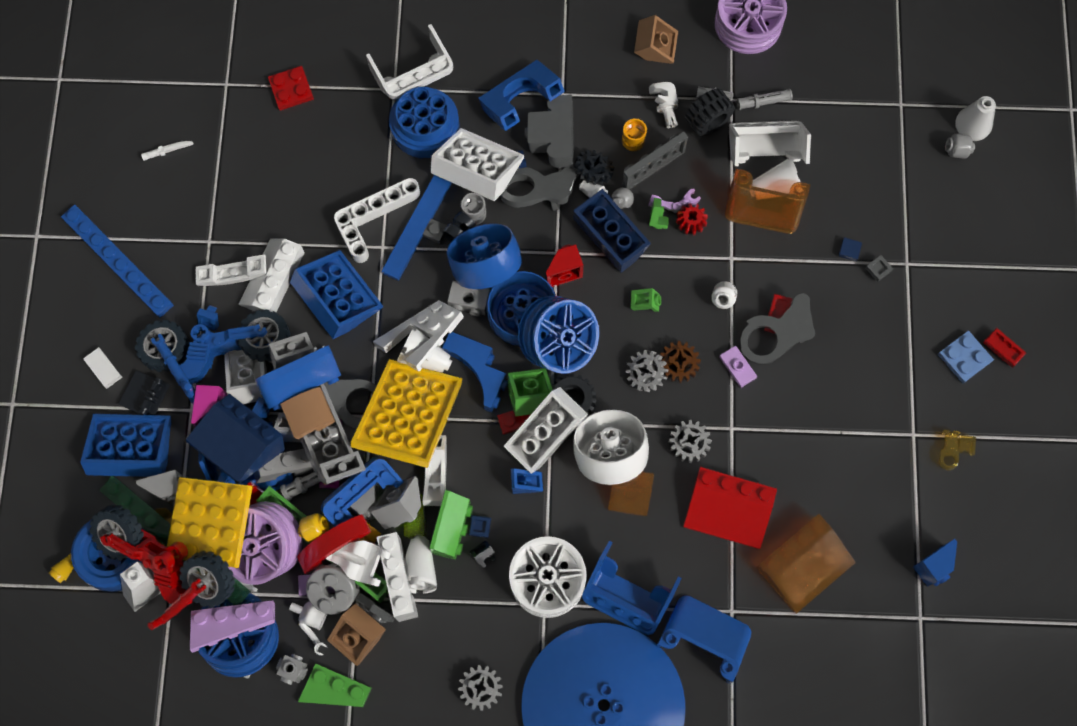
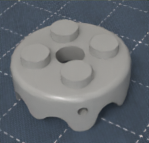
M335 563L318 566L309 576L306 583V593L310 603L317 610L325 614L332 615L346 611L359 593L355 580L350 579L342 568ZM326 587H333L335 594L328 593Z

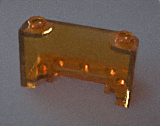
M736 169L727 199L726 218L735 223L787 234L794 233L799 226L811 184L794 183L790 188L789 194L753 187L752 175L748 171Z

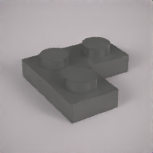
M360 593L356 599L361 603L359 607L367 612H372V617L377 621L386 623L395 620L392 611L367 595Z

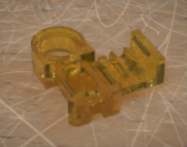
M943 430L941 435H945L944 450L941 449L939 462L943 469L950 471L955 469L959 463V452L967 451L971 456L975 455L976 437L960 436L959 431L950 432L949 430ZM944 457H953L955 464L952 466L946 465Z

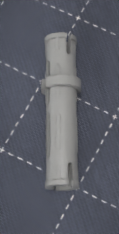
M787 89L737 98L738 110L751 107L759 108L762 105L791 101L793 98L792 91Z

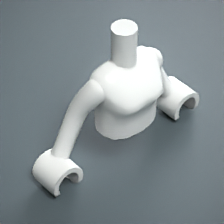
M310 601L303 607L292 602L289 610L300 614L298 619L300 628L314 643L315 653L321 656L324 655L318 652V648L320 646L327 647V645L321 643L308 626L320 630L328 614L317 610Z

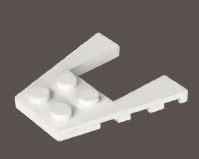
M438 300L377 338L373 343L378 349L387 353L412 331L413 327L418 329L424 335L430 337V339L406 358L405 361L408 366L419 372L422 369L421 364L425 360L429 361L433 356L432 351L437 345L441 346L444 342L443 337L447 332L451 333L464 316L461 311Z

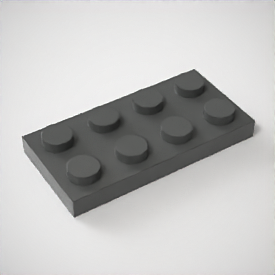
M685 132L673 135L669 142L664 145H658L654 152L649 155H643L636 164L628 165L623 172L622 187L630 190L684 154L688 140Z

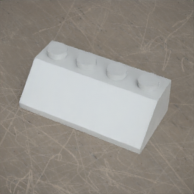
M284 238L269 240L263 255H266V274L250 280L239 302L240 306L252 311L269 310L270 312H277L290 285L292 275L295 269L298 268L304 255V250L300 244Z

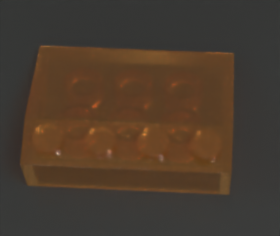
M818 514L756 568L797 614L856 562L831 526Z

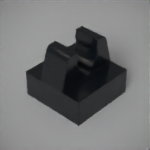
M486 540L470 551L477 563L484 568L487 566L484 562L487 557H490L493 561L496 560L494 550Z

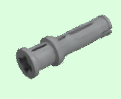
M313 472L303 478L297 477L295 481L287 485H281L280 489L284 498L290 501L292 497L300 493H306L309 487L322 481Z

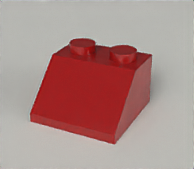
M565 245L557 251L546 271V281H548L551 287L583 278V262L577 245Z

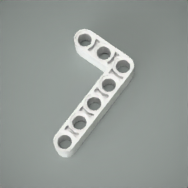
M415 179L403 180L335 213L336 225L354 261L363 263L369 257L366 244L357 227L418 199L420 189ZM411 187L415 188L412 192L407 191ZM393 195L399 196L397 199H390ZM376 203L382 204L380 207H374ZM359 211H365L364 214L357 215ZM344 218H347V219H348L347 222H345V223H340V221H341L342 219H344ZM350 234H356L352 239L347 238ZM359 249L364 250L361 254H355Z

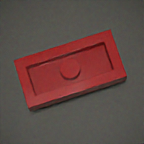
M514 410L497 415L503 435L517 431L530 417V415L515 416Z

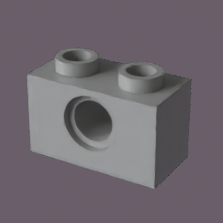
M453 281L448 305L461 312H469L474 316L486 315L490 288L467 289L460 286L457 281ZM467 297L474 299L470 303L464 302V299Z

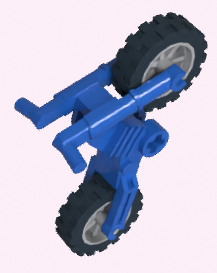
M257 310L254 314L250 313L246 319L241 321L240 327L218 333H212L205 325L198 324L191 330V337L194 341L190 342V344L185 332L175 322H169L168 320L160 322L157 320L153 324L146 325V328L139 332L140 336L136 338L137 345H135V350L137 351L138 358L150 370L153 371L155 369L157 372H162V370L170 371L191 403L194 404L195 389L192 384L201 381L208 370L212 369L214 357L225 355L233 350H243L245 355L249 356L252 360L257 359L258 362H264V360L272 361L269 344L289 338L291 334L284 318L281 315L279 316L277 312H270L269 310ZM273 327L277 329V332L269 333ZM172 337L175 338V342L168 343ZM158 351L157 357L152 356L153 353Z

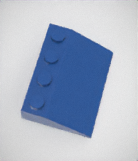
M341 250L295 269L290 280L292 286L332 339L348 333L383 308L381 302Z
M93 414L80 461L85 474L94 476L151 477L165 473L168 462L171 416Z

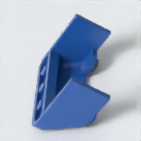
M328 345L256 378L255 383L268 410L273 408L275 411L282 408L281 403L326 382L328 385L339 381L338 377L341 376V373Z
M609 541L595 566L582 594V598L586 604L643 634L651 635L658 627L682 578L678 577L672 589L659 585L654 587L651 593L616 575L618 565L613 559L607 557L613 543Z

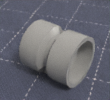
M478 193L465 195L461 201L462 212L468 215L476 225L482 223L486 218L484 198Z

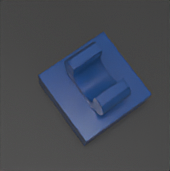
M209 305L207 310L200 308L197 313L198 324L205 325L208 329L216 331L219 327L218 313H215L217 307Z

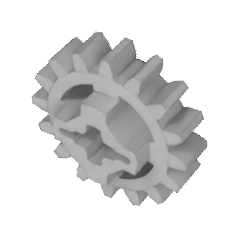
M644 350L643 354L642 352H637V358L631 357L633 362L627 363L630 370H626V373L630 374L627 380L633 381L632 387H637L639 391L644 389L645 392H650V388L654 391L657 390L656 385L663 386L661 380L667 379L664 373L668 372V369L663 367L667 363L661 361L663 358L661 355L656 356L657 352L651 351L650 353L648 350ZM642 368L648 369L650 372H652V374H647L645 371L642 370Z
M689 420L687 425L682 421L681 427L677 425L674 427L676 432L671 431L670 436L673 438L669 439V443L673 444L670 450H676L675 457L682 456V462L685 458H688L689 463L692 462L693 458L698 462L700 455L704 458L706 457L705 451H710L711 448L707 444H711L712 440L707 439L710 436V432H704L705 425L700 428L699 421L693 425L692 420ZM682 432L683 439L677 442L678 435ZM688 438L694 440L693 445L690 442H686ZM703 441V447L701 450H698V444Z
M478 665L476 671L471 667L470 674L463 673L466 679L459 680L463 687H459L458 690L464 693L460 698L467 699L465 702L466 706L472 703L473 710L479 706L480 711H483L485 705L490 709L491 702L498 703L495 697L502 696L498 689L503 688V685L497 683L501 678H495L496 671L494 670L490 673L488 666H486L485 670H482L481 665ZM481 674L479 679L475 681L470 680L473 676ZM488 677L492 679L494 688L489 687L487 683ZM483 681V686L486 688V690L481 691L478 695V690L475 688V686L480 685ZM467 687L472 689L474 693L473 699L469 697ZM483 696H491L488 700L480 702Z

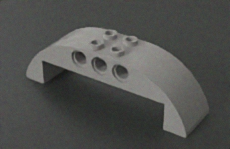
M307 332L269 344L274 370L314 352ZM321 384L315 388L320 387L335 422L320 431H312L300 438V441L318 478L322 483L329 484L365 471L366 468L359 452H353L324 384Z

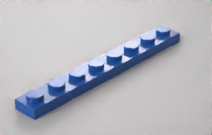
M76 205L72 206L61 216L159 318L174 306Z

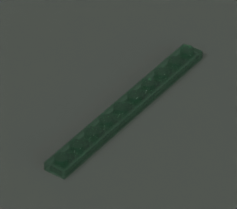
M111 476L99 491L117 506L120 505L123 506V509L127 508L130 510V513L137 517V522L146 531L155 536L164 546H167L171 524L121 481ZM235 578V584L233 585L235 589L227 600L233 605H240L251 591Z

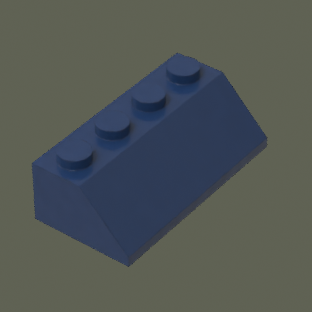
M603 189L573 211L575 222L620 273L635 263L651 245L649 240Z

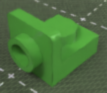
M654 198L649 226H653L656 229H667L668 217L663 216L664 206H661L662 199Z
M653 288L632 290V310L652 309L654 312H659L661 296Z

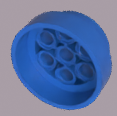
M417 87L404 93L395 101L389 115V125L396 145L403 152L417 158H432V155L460 129L458 111L452 99L442 91L429 87ZM437 104H441V105H442V106L439 107V108L435 107ZM406 106H410L407 110L403 109ZM421 114H427L425 117L419 116ZM437 121H443L442 124H436ZM406 123H411L410 126H403ZM423 130L428 131V132L425 133V134H421V133H420V132L423 131Z

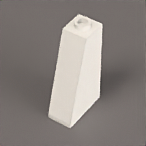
M136 562L120 574L123 596L135 612L161 593L159 587L154 585V572L149 568H145L140 562Z

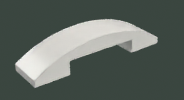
M266 255L247 257V261L215 266L214 264L196 267V285H226L258 278L266 274Z

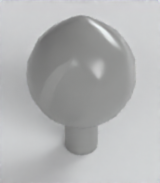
M618 188L612 194L611 199L620 209L630 208L634 202L633 193L628 188Z

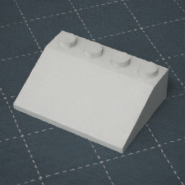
M460 128L432 155L431 173L495 201L506 189L524 159V155Z

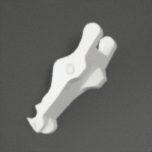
M357 541L348 543L326 559L339 565L350 579L379 586L381 580L373 577L380 556L389 559L391 553L374 543Z

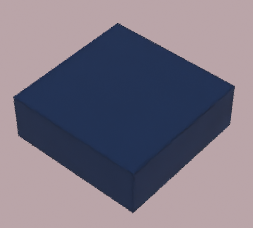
M844 237L839 257L857 262L862 242Z
M471 515L469 536L489 538L491 518Z

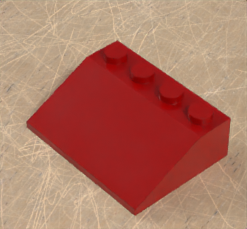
M700 467L683 528L760 549L772 512L777 488Z

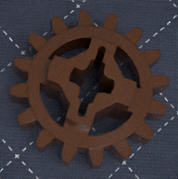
M678 341L676 346L671 342L670 349L665 346L663 350L665 353H660L663 357L661 361L667 363L663 366L665 369H668L665 376L667 378L671 376V382H674L675 379H678L679 383L682 382V379L688 382L690 376L694 378L696 376L695 371H699L700 367L698 364H700L701 359H696L699 356V352H693L694 346L688 348V342L684 346L681 345L680 341ZM672 352H675L674 356H669ZM678 356L680 361L682 362L681 368L679 363L677 362ZM690 366H692L689 371L684 373V370L686 368H690Z

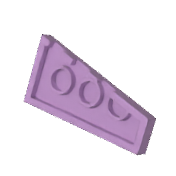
M274 601L191 611L190 651L193 653L199 651L201 647L207 645L210 647L218 644V641L223 639H232L245 631L251 632L275 623Z

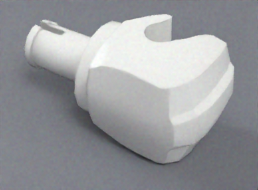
M671 82L652 84L649 87L650 94L661 93L664 95H658L655 99V102L659 104L657 112L664 114L666 128H670V125L672 128L676 127L678 123L674 110L678 108V99L674 84Z

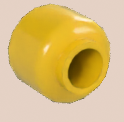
M319 513L306 516L299 522L298 534L307 542H312L329 530V522L325 516Z

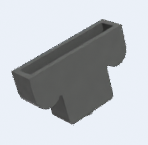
M572 94L559 95L552 101L548 100V111L528 113V127L525 128V139H528L530 153H548L551 166L557 168L574 167Z

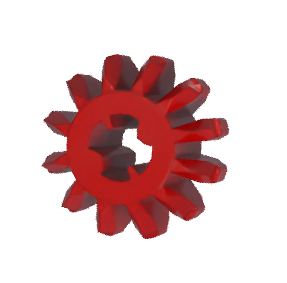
M691 203L688 204V208L682 206L681 211L677 212L678 218L676 219V223L680 224L679 230L686 229L685 234L691 231L693 236L696 234V230L701 233L703 227L707 226V221L705 220H707L708 215L704 214L705 209H698V204L692 207Z

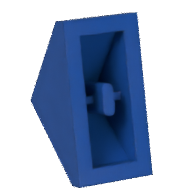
M511 469L513 494L543 491L542 472L535 471L531 474L528 470Z

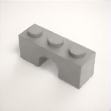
M300 449L280 453L256 471L254 476L257 484L276 480L277 477L287 473H294V476L312 473L314 469L305 450Z

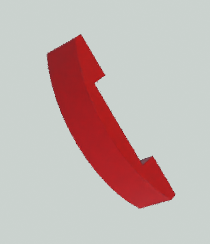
M358 515L333 527L307 545L297 556L304 574H308L322 565V560L348 543L357 542L371 533L364 515Z

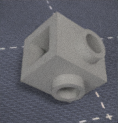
M293 653L291 657L285 655L284 658H280L276 666V670H278L277 675L282 676L280 681L292 685L293 681L300 683L306 676L308 664L303 663V658ZM290 665H293L292 672H288Z

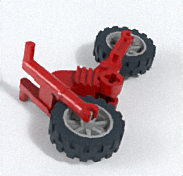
M115 505L107 506L92 517L93 519L90 521V534L93 535L91 538L93 542H96V547L99 551L102 550L105 556H110L113 560L118 559L121 561L131 558L141 561L145 568H149L154 572V585L159 587L162 597L171 604L162 616L148 623L150 630L167 623L191 604L192 601L201 603L203 607L209 606V608L219 606L232 595L231 593L235 589L233 586L235 578L232 577L233 572L229 570L228 563L226 561L223 562L221 560L222 557L219 555L215 556L210 551L208 553L201 551L183 562V559L188 555V549L185 544L176 541L170 546L162 545L156 541L155 536L141 529L142 526L137 522V517L132 515L130 510L127 508L123 509V506L120 505L116 507Z

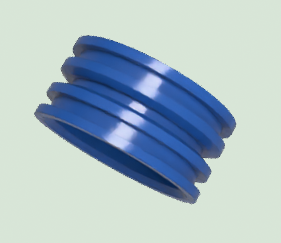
M556 295L544 296L534 301L522 315L518 327V342L522 353L531 363L556 373H572L584 367L593 357L599 342V325L594 313L585 304ZM554 315V319L549 320L550 316Z
M234 590L229 598L213 608L263 601L252 593ZM206 606V607H202L201 610H202V609H210V608H209V606ZM275 621L273 624L254 631H245L238 634L237 637L218 641V644L210 647L209 645L201 647L198 652L216 672L224 676L244 677L262 669L273 657L279 641L277 623ZM232 651L236 652L235 655L229 656V653Z

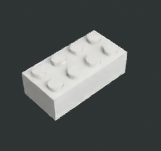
M559 387L550 392L504 447L532 474L542 467L588 414Z

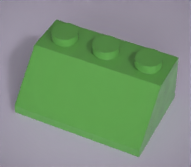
M445 490L430 545L432 554L456 560L457 555H461L463 544L460 543L461 538L466 536L468 525L465 524L466 519L471 517L473 506L470 505V499Z

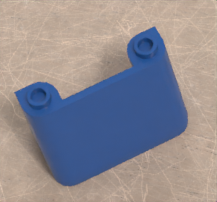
M382 457L371 458L364 464L365 471L350 476L322 502L321 511L334 527L352 517L347 509L376 483L383 489L386 485H393L397 489L404 483Z

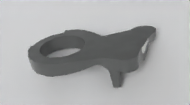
M565 167L563 170L547 176H543L532 168H520L516 170L506 189L513 182L527 181L534 186L533 190L524 196H514L505 189L500 197L505 204L515 208L526 207L548 200L551 202L553 211L558 210L557 204L563 205L568 202L574 181L579 174L575 173L577 169L574 167Z
M804 293L795 296L791 307L779 319L772 316L759 315L747 320L748 325L743 330L740 339L741 351L754 363L770 364L785 354L796 343H803L813 339L816 333L810 311V297ZM758 328H769L777 335L778 343L775 350L764 356L754 354L748 347L750 334Z
M361 379L339 380L331 385H328L327 382L324 383L339 418L346 425L358 428L362 418L354 417L349 413L346 407V399L350 393L359 389L367 390L373 395L376 385Z

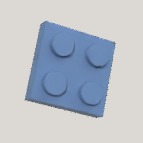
M967 331L938 353L939 357L962 383H965L994 360L970 331Z

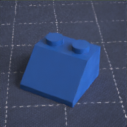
M955 539L946 543L913 566L927 587L932 584L936 587L951 578L949 574L954 571L957 541Z

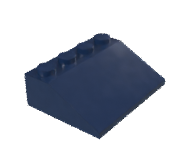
M231 394L215 403L186 438L188 444L237 484L242 483L285 450L283 435Z

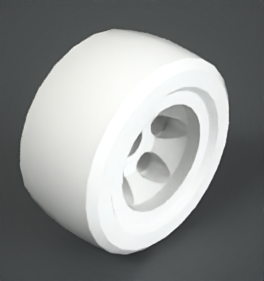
M603 410L586 417L576 428L574 435V455L579 470L591 481L607 485L621 484L637 477L647 465L649 455L648 437L642 422L636 416L621 410Z

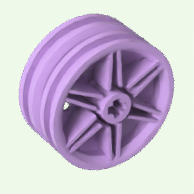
M719 0L715 15V30L719 39L731 50L743 54H756L769 49L776 43L781 34L787 14L786 0ZM736 19V24L733 23L731 20Z
M267 501L257 502L249 506L239 568L228 567L233 572V578L245 584H263L289 571L297 563V556L302 551L303 539L298 534L299 524L285 507Z

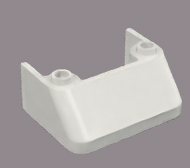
M432 24L428 25L429 35L437 53L429 58L428 63L396 78H383L370 54L366 55L370 71L381 91L389 98L399 99L407 91L417 87H424L449 75L453 71V62Z
M772 121L729 124L731 160L735 166H739V163H745L749 156L780 155L792 158L793 162L803 159L806 164H810L811 134L802 122Z

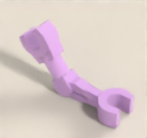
M690 189L681 201L673 203L662 200L661 206H664L665 209L673 213H677L681 210L682 206H688L689 203L695 205L701 198L700 196L696 199L691 198L695 190ZM652 195L648 206L652 207L654 198L660 197Z

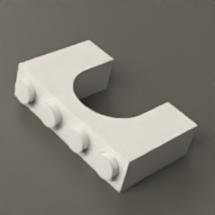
M397 532L378 536V546L391 553L389 559L381 557L393 616L398 622L417 618L418 613L415 599L411 594L403 559L405 554L402 540Z

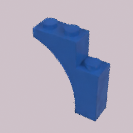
M454 332L449 333L442 349L451 357L464 363L475 374L483 389L484 410L492 413L493 409H497L501 398L499 395L501 390L505 391L507 387L506 373L488 366H491L495 357L491 347Z

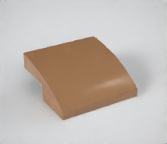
M320 387L303 392L281 403L295 439L299 440L312 431H320L335 422Z

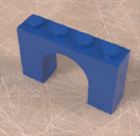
M535 60L478 99L483 111L506 131L520 122L515 107L510 104V101L515 96L526 91H536L547 100L552 101L565 91L560 78L540 61Z

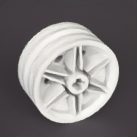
M539 537L527 542L516 552L510 565L509 581L513 596L524 610L538 617L553 618L569 612L580 601L586 584V567L582 556L573 545L560 538ZM544 553H548L550 555V559L548 561H544L542 559ZM562 562L568 563L567 569L560 567ZM527 565L533 566L532 572L526 571ZM544 572L553 574L550 581L547 578L543 579ZM568 582L570 584L569 589H563L562 584ZM529 585H533L535 587V591L529 592L527 590V587ZM552 594L553 600L547 601L546 595Z

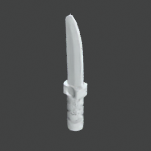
M181 141L166 146H159L157 149L142 153L141 156L144 161L159 155L164 156L166 155L165 153L191 146L194 143L192 141Z

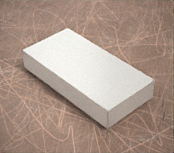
M99 347L83 358L106 389L122 378Z

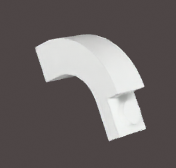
M441 435L428 468L425 467L423 506H441L446 488V435Z

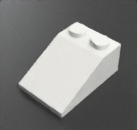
M243 350L227 352L224 355L227 393L231 394L242 404L257 402L259 397L262 398V395L255 383V379L267 374L265 360L264 362H258L257 359L252 360L249 356L245 355Z

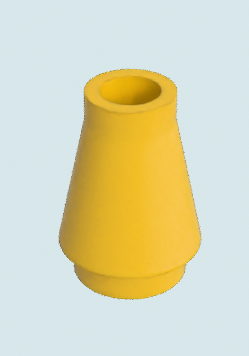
M71 553L52 566V570L49 572L60 584L63 580H67L74 569Z

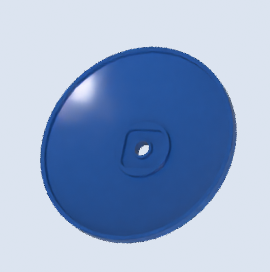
M587 624L561 634L551 641L537 656L528 672L523 688L522 719L524 726H684V690L672 661L649 637L639 631L618 624ZM606 699L610 703V708L607 711H601L598 708L600 700Z

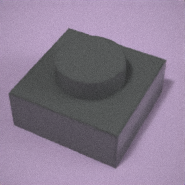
M430 219L423 232V237L440 244L444 237L442 231L447 225Z
M882 255L866 266V270L877 282L893 270Z

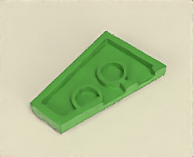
M315 664L298 702L364 707L372 688Z

